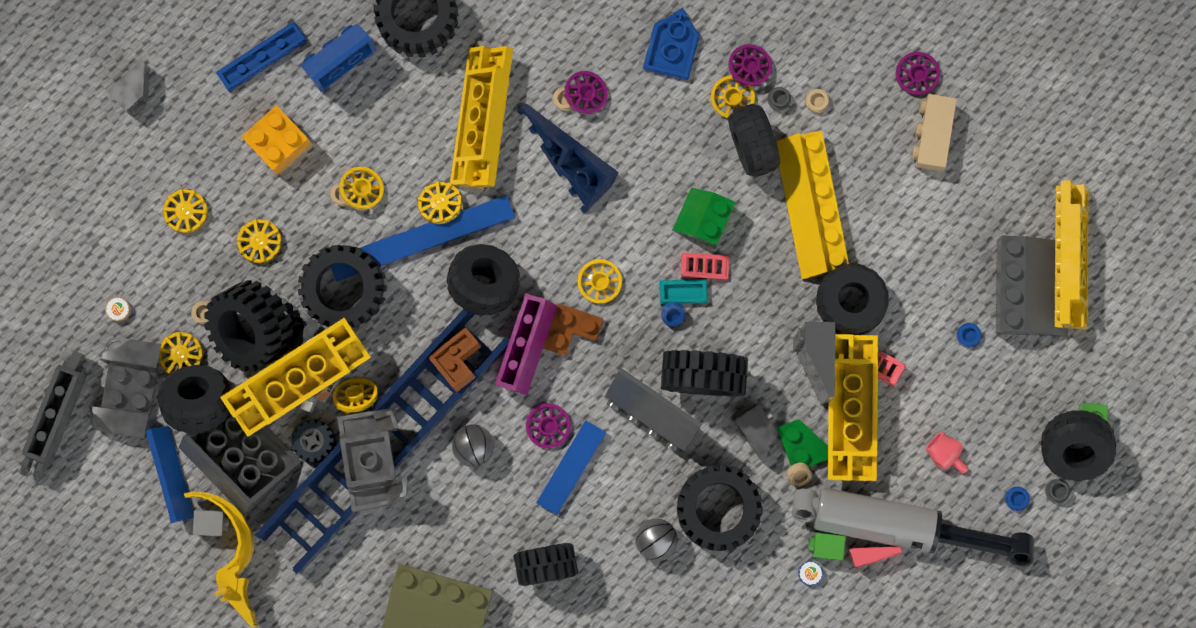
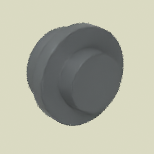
M775 87L769 92L767 101L772 109L781 111L789 106L791 95L787 89Z
M1053 479L1046 485L1045 494L1051 502L1062 503L1068 499L1070 488L1064 480Z

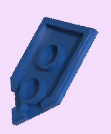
M683 7L654 24L643 70L682 80L689 79L700 35L692 25Z

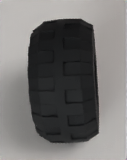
M749 104L733 110L728 116L729 128L746 174L758 177L775 171L780 165V155L772 127L764 109L760 105Z
M470 245L459 251L451 262L447 274V289L453 301L463 310L481 316L494 315L504 311L512 303L518 291L520 273L514 259L504 250L492 245ZM473 276H486L493 284L480 283Z
M844 264L831 270L821 281L816 294L819 316L823 322H835V332L838 334L862 335L868 333L880 324L889 305V294L884 280L876 271L862 264ZM846 287H856L861 290L866 299L864 310L858 313L844 310L838 299L840 291Z
M206 365L184 366L172 372L162 382L158 391V403L164 421L173 429L187 434H200L215 429L227 419L230 413L220 398L231 391L229 381L219 370Z
M1072 410L1059 414L1047 423L1042 432L1041 452L1043 461L1052 473L1066 480L1083 481L1097 478L1099 475L1104 474L1114 462L1116 455L1114 431L1107 420L1096 413ZM1076 443H1082V444H1087V445H1088V446L1083 447V448H1072V447H1069L1070 445L1076 444Z

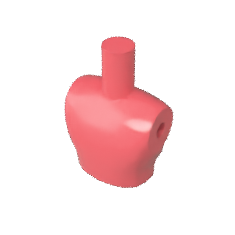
M939 432L926 446L925 450L934 464L941 470L945 471L952 465L961 474L968 470V466L958 458L963 450V445L956 439L947 436L944 432Z

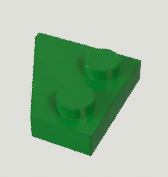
M800 419L776 427L791 466L797 463H805L810 467L828 460V445Z

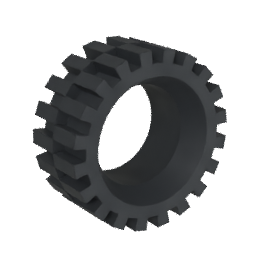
M376 0L377 5L373 7L376 16L374 17L375 23L386 44L389 47L392 46L395 52L399 54L405 52L407 57L412 58L413 54H418L419 58L426 57V52L431 51V54L434 55L438 53V47L441 46L444 49L448 45V38L452 40L455 35L454 28L458 27L457 16H459L455 0H435L438 4L437 17L430 27L420 32L406 31L395 23L394 10L400 0Z
M332 245L329 248L319 250L318 254H313L309 258L310 262L308 264H304L301 269L304 271L303 276H299L298 283H301V289H298V296L303 298L301 302L302 307L307 308L309 311L307 314L311 318L317 319V323L322 326L330 327L343 318L347 320L352 328L367 323L373 315H377L380 311L378 308L385 301L383 294L387 292V285H384L385 273L381 272L379 262L375 261L370 253L358 247ZM340 263L354 267L361 275L364 286L360 301L354 307L345 311L330 307L323 300L320 292V282L323 274L333 265Z
M251 280L240 282L214 296L206 306L208 311L204 313V318L209 320V322L204 324L205 330H210L211 333L207 337L209 342L214 341L216 345L213 349L216 353L221 352L223 354L221 359L225 363L230 360L231 367L234 369L240 367L243 372L248 370L250 372L256 371L282 356V354L288 351V346L291 345L293 340L289 337L293 334V328L288 327V324L292 322L291 316H286L284 313L288 310L286 305L283 304L281 306L278 301L281 298L277 293L273 296L270 294L272 290L270 287L265 286L261 288V282L255 281L252 283ZM237 312L243 315L251 324L255 334V342L244 332Z
M713 351L663 352L661 389L693 395L745 396L748 358L741 355L716 353Z
M726 465L707 466L695 472L683 485L677 500V516L685 535L696 545L712 551H726L744 544L754 535V532L760 525L761 515L763 514L761 494L759 495L755 482L753 483L746 473ZM711 485H727L733 488L741 497L743 503L741 520L729 531L715 532L709 530L702 525L697 517V498L705 488Z

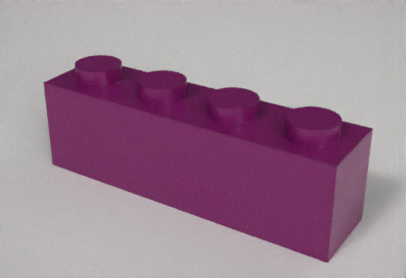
M525 293L495 385L516 393L528 395L557 308L556 304L547 299Z

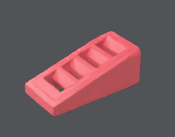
M699 253L681 254V278L728 280L729 256ZM689 260H693V272L688 271ZM698 260H703V272H698ZM708 261H712V273H707ZM717 261H722L721 274H717Z
M878 350V368L883 360L887 362L881 373L878 372V379L893 387L906 365ZM891 365L895 366L896 368L890 377L886 376Z
M901 547L848 549L852 565L855 568L901 554L902 552Z

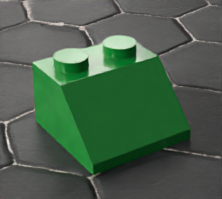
M691 188L672 231L716 249L736 202L714 192Z

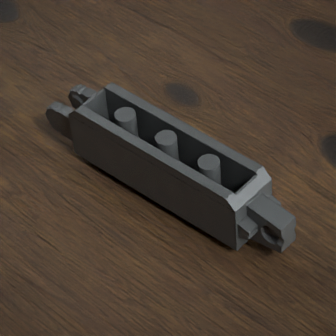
M73 351L69 362L64 361L62 366L58 365L56 367L23 448L22 455L25 458L20 469L21 475L26 476L31 469L33 461L37 460L39 463L34 473V480L40 481L48 464H52L87 377L84 374L86 368L82 367L86 355Z

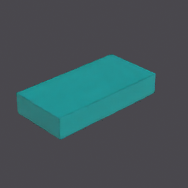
M707 279L659 280L660 305H665L669 302H678L680 304L708 303Z

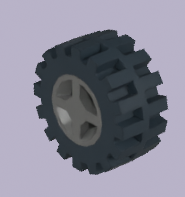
M310 419L302 421L301 424L296 426L295 431L292 432V450L300 459L306 462L318 463L323 461L335 448L336 438L333 430L328 424L320 420Z

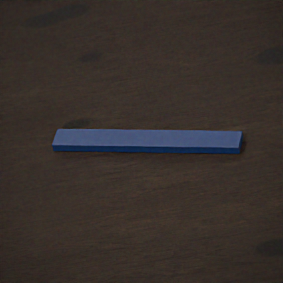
M506 195L461 211L456 218L448 223H427L360 248L373 256L372 258L383 266L512 220L515 216ZM340 263L331 267L336 282L359 274L354 267L348 264Z

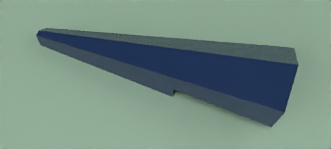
M528 104L521 105L518 109L519 115L524 114L532 123V126L528 129L532 134L536 132L539 134L544 142L540 146L557 174L567 178L572 186L568 190L571 196L578 195L584 204L580 210L586 213L612 187L619 172Z

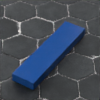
M293 21L218 70L216 74L230 93L308 41Z
M585 420L537 500V504L558 515L605 436V431Z
M165 426L147 430L148 442L171 524L193 519L194 513L190 498H185L184 493H188L170 427Z

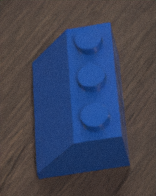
M357 23L354 26L346 27L337 39L327 41L322 46L323 49L317 54L313 53L307 56L301 67L318 90L322 92L377 50L372 39Z

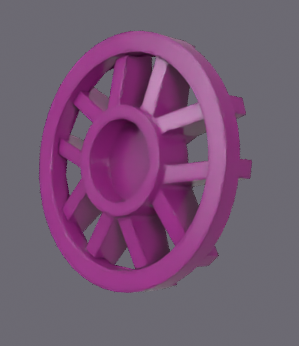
M746 44L739 46L732 52L728 67L733 80L739 82L741 86H760V84L767 81L772 72V60L763 48ZM747 49L752 50V56H748ZM743 50V56L737 55L738 52ZM756 51L760 52L763 56L756 58ZM733 59H735V60L741 62V64H739V63H734V62H733ZM767 60V64L760 65V61ZM733 68L739 69V71L735 73ZM768 69L767 74L765 75L762 70ZM741 73L746 74L744 79L739 77ZM755 74H758L762 79L758 80ZM750 77L753 82L747 81V79Z
M911 52L899 61L895 73L896 80L905 92L917 96L931 92L938 84L940 68L936 60L929 54ZM917 56L915 64L908 58ZM920 57L926 58L924 65L919 64ZM904 61L911 66L910 69L902 66ZM931 61L935 68H926V66ZM900 69L907 73L901 78L899 74ZM928 72H936V77H930L927 74ZM909 77L911 82L905 86L902 80ZM926 80H931L935 82L932 84L931 87H928ZM923 82L926 90L920 91L918 83ZM914 83L916 91L910 90L908 87Z
M580 71L573 74L567 80L564 86V98H566L573 111H577L582 115L593 114L605 105L608 90L600 76L590 71ZM579 76H583L584 83L580 82ZM588 76L596 80H594L592 83H589ZM573 79L575 80L576 85H570ZM599 82L601 87L595 90L593 85ZM569 90L576 91V94H569ZM603 91V99L597 93ZM571 99H577L575 104L572 102ZM593 99H595L596 101H598V102L601 103V104H600L599 106H597V105L595 104V102L593 101ZM580 101L584 102L583 109L578 107ZM590 105L593 109L587 110V106Z
M551 403L535 407L529 413L526 420L528 437L535 445L542 448H555L561 445L568 438L571 429L570 419L566 411L560 406ZM549 407L550 416L544 417L543 408ZM552 408L557 409L561 413L553 417ZM540 410L541 419L533 417L534 413ZM564 415L566 421L558 424L556 419ZM530 420L539 421V426H530ZM567 424L566 433L564 434L558 427ZM530 429L539 430L535 438L531 435ZM556 431L564 436L560 441H557L553 436ZM541 433L546 435L543 444L537 441ZM549 436L554 440L555 444H546Z

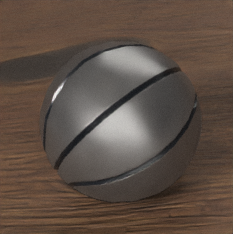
M476 424L467 425L460 428L454 435L452 451L455 458L463 465L477 467L485 464L491 458L494 451V439L484 427Z
M651 519L641 524L637 530L635 544L638 552L647 560L662 561L668 559L676 550L678 536L675 528L666 520Z

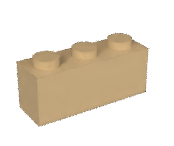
M928 94L925 101L921 100L919 114L923 115L922 123L917 124L915 137H919L918 146L913 147L912 160H916L915 167L941 172L946 168L957 98Z

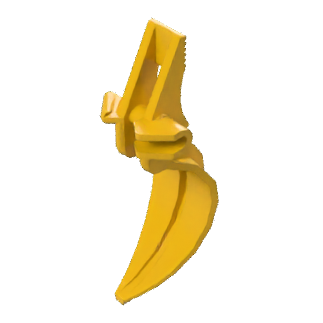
M205 492L184 493L185 498L210 500L221 507L231 519L237 532L238 546L235 557L216 573L218 590L214 595L216 597L223 595L224 597L220 599L221 602L228 601L251 627L258 628L259 625L256 620L257 617H255V611L248 599L247 588L249 579L240 578V574L251 561L254 552L253 531L245 516L225 498Z

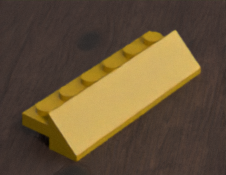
M479 46L468 49L450 183L453 186L477 189L495 186L513 48L508 46L496 48Z
M821 130L805 134L797 133L776 141L780 155L779 169L802 280L825 276L836 267L849 264Z
M1063 180L1061 185H1056L1055 327L1088 330L1089 189L1085 184L1075 185L1071 180Z
M343 318L220 398L232 416L236 418L246 435L250 436L348 374L352 369L370 359L371 356L350 324Z
M835 334V397L829 402L828 480L877 481L878 335Z

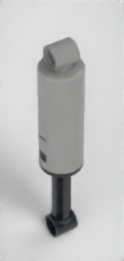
M821 488L819 495L810 489H799L794 494L792 517L799 522L807 523L814 521L813 527L815 530L933 554L936 551L938 542L1004 555L1009 558L1010 563L1016 566H1028L1033 563L1034 537L1028 533L1019 532L1006 537L942 524V511L830 488Z

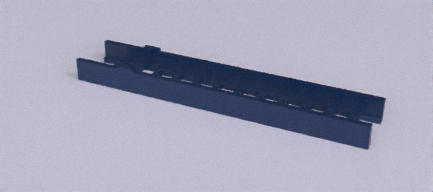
M462 310L369 410L388 409L395 402L422 427L411 440L405 437L398 429L397 431H392L405 444L402 450L393 458L395 471L507 350L510 341L508 338L505 337L492 351L468 329L481 345V348L477 351L485 357V360L477 368L467 360L463 361L476 378L456 393L428 357L462 331L465 325L473 318L474 313ZM425 368L453 393L444 404L416 379ZM409 386L437 410L428 421L400 397ZM340 443L255 533L257 538L266 541L281 526L307 551L293 567V571L296 574H301L357 513L352 512L351 505L343 511L317 487L326 475L330 473L348 490L346 480L334 469L342 459ZM309 489L314 491L341 517L335 524H331L328 529L298 502ZM295 509L323 533L312 547L284 522Z

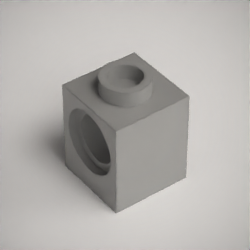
M194 511L193 535L226 537V532H229L231 528V519L227 517L225 512Z

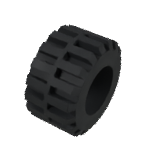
M570 543L525 550L513 555L518 584L521 586L571 578L579 574L574 545Z

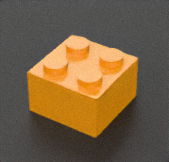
M277 105L241 136L277 176L312 145L310 140Z

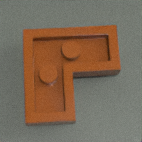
M558 303L543 349L566 356L573 334L596 342L604 318Z
M465 327L428 358L457 393L476 378L463 361L480 349L481 345Z

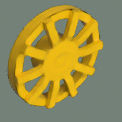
M732 75L719 79L711 91V104L714 110L720 116L727 119L730 115L731 107H734L735 110L738 108V105L741 107L746 106L741 102L742 100H751L750 104H754L755 93L752 86H746L740 90L738 89L740 83L736 82L735 87H731L729 80H733ZM725 81L728 87L726 90L719 86ZM716 89H719L724 95L715 96ZM749 89L751 96H742V93ZM715 99H723L724 102L717 106ZM724 105H728L726 113L720 110Z
M367 167L349 169L344 173L339 184V193L346 205L356 210L372 209L379 203L384 192L380 176ZM361 172V177L357 179L354 173ZM365 172L372 175L368 180L364 178ZM351 175L354 183L346 180V177ZM375 179L378 185L371 186V182ZM343 184L351 186L352 188L343 189ZM379 189V195L372 193L371 190ZM352 192L353 195L348 199L345 193ZM369 195L376 200L371 203L367 196ZM355 197L358 198L357 204L352 202ZM362 198H364L367 205H361Z
M436 181L425 187L418 197L420 214L425 220L433 224H445L457 217L462 208L461 194L451 183ZM436 187L437 194H434L431 189ZM440 187H445L443 193H440ZM449 189L454 191L448 196L446 195ZM428 193L432 198L430 199L424 197ZM455 196L458 197V202L449 201V199ZM422 202L430 203L429 205L422 207ZM450 205L457 206L454 212L450 209ZM432 208L429 216L424 213V211ZM447 211L450 216L443 218V213ZM435 212L439 213V219L432 218Z
M190 189L175 191L167 197L163 207L165 222L170 228L179 233H191L198 230L205 223L208 215L205 199L199 193ZM184 193L190 194L187 201L184 200ZM178 195L180 196V203L174 199ZM194 195L199 198L198 201L191 204ZM171 201L176 205V208L168 207ZM202 203L203 210H196L195 207ZM168 211L176 213L168 218ZM195 213L203 214L200 221L194 217ZM178 217L179 220L176 226H174L170 221ZM191 219L197 223L192 228H190L189 223ZM182 221H185L187 229L179 228Z
M254 219L241 227L237 237V246L245 259L252 263L262 264L271 261L278 255L282 246V237L280 231L273 223L263 219ZM260 223L264 224L261 232H259L257 225ZM254 225L255 233H252L248 228ZM268 225L272 227L273 231L265 234ZM245 231L251 236L250 238L242 237ZM276 233L278 239L269 240V237ZM241 241L250 242V244L242 248ZM269 244H277L276 249L272 251L268 247ZM253 248L250 256H247L245 251ZM265 249L269 253H271V255L266 258H264L263 251ZM256 251H259L261 259H253Z
M603 259L592 260L580 270L577 280L578 288L586 300L595 304L608 303L619 294L622 287V276L619 269L612 262ZM601 263V269L597 272L594 264ZM605 265H608L611 268H613L610 269L607 273H604ZM591 267L594 274L586 273V269ZM615 271L618 278L609 279L608 276ZM582 276L590 278V281L581 283ZM618 281L617 289L609 285V282ZM591 285L592 287L585 293L582 286ZM607 288L615 292L610 297L605 290ZM593 290H596L595 299L588 296ZM600 291L603 292L606 299L598 300Z
M176 332L166 336L161 342L158 362L167 373L171 374L174 372L172 370L176 363L179 364V369L183 367L184 363L187 366H192L189 362L190 358L197 360L195 365H201L203 348L199 340L193 335L186 332ZM181 336H186L188 338L181 345ZM174 337H177L176 346L171 341V339ZM192 339L196 345L188 348L187 345ZM166 343L172 347V350L164 349ZM198 348L199 356L191 355V351ZM162 353H169L170 356L163 359ZM173 360L170 367L167 368L164 363Z
M352 378L340 383L335 388L332 397L338 410L340 409L346 412V414H350V412L362 413L363 410L374 406L378 398V391L376 385L371 380ZM365 385H368L369 388H367L366 390H364V386H365ZM341 393V394H343V395H345V396H344V397H338V394Z

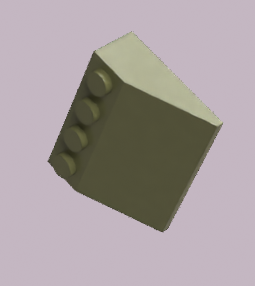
M398 564L382 628H483L494 590Z

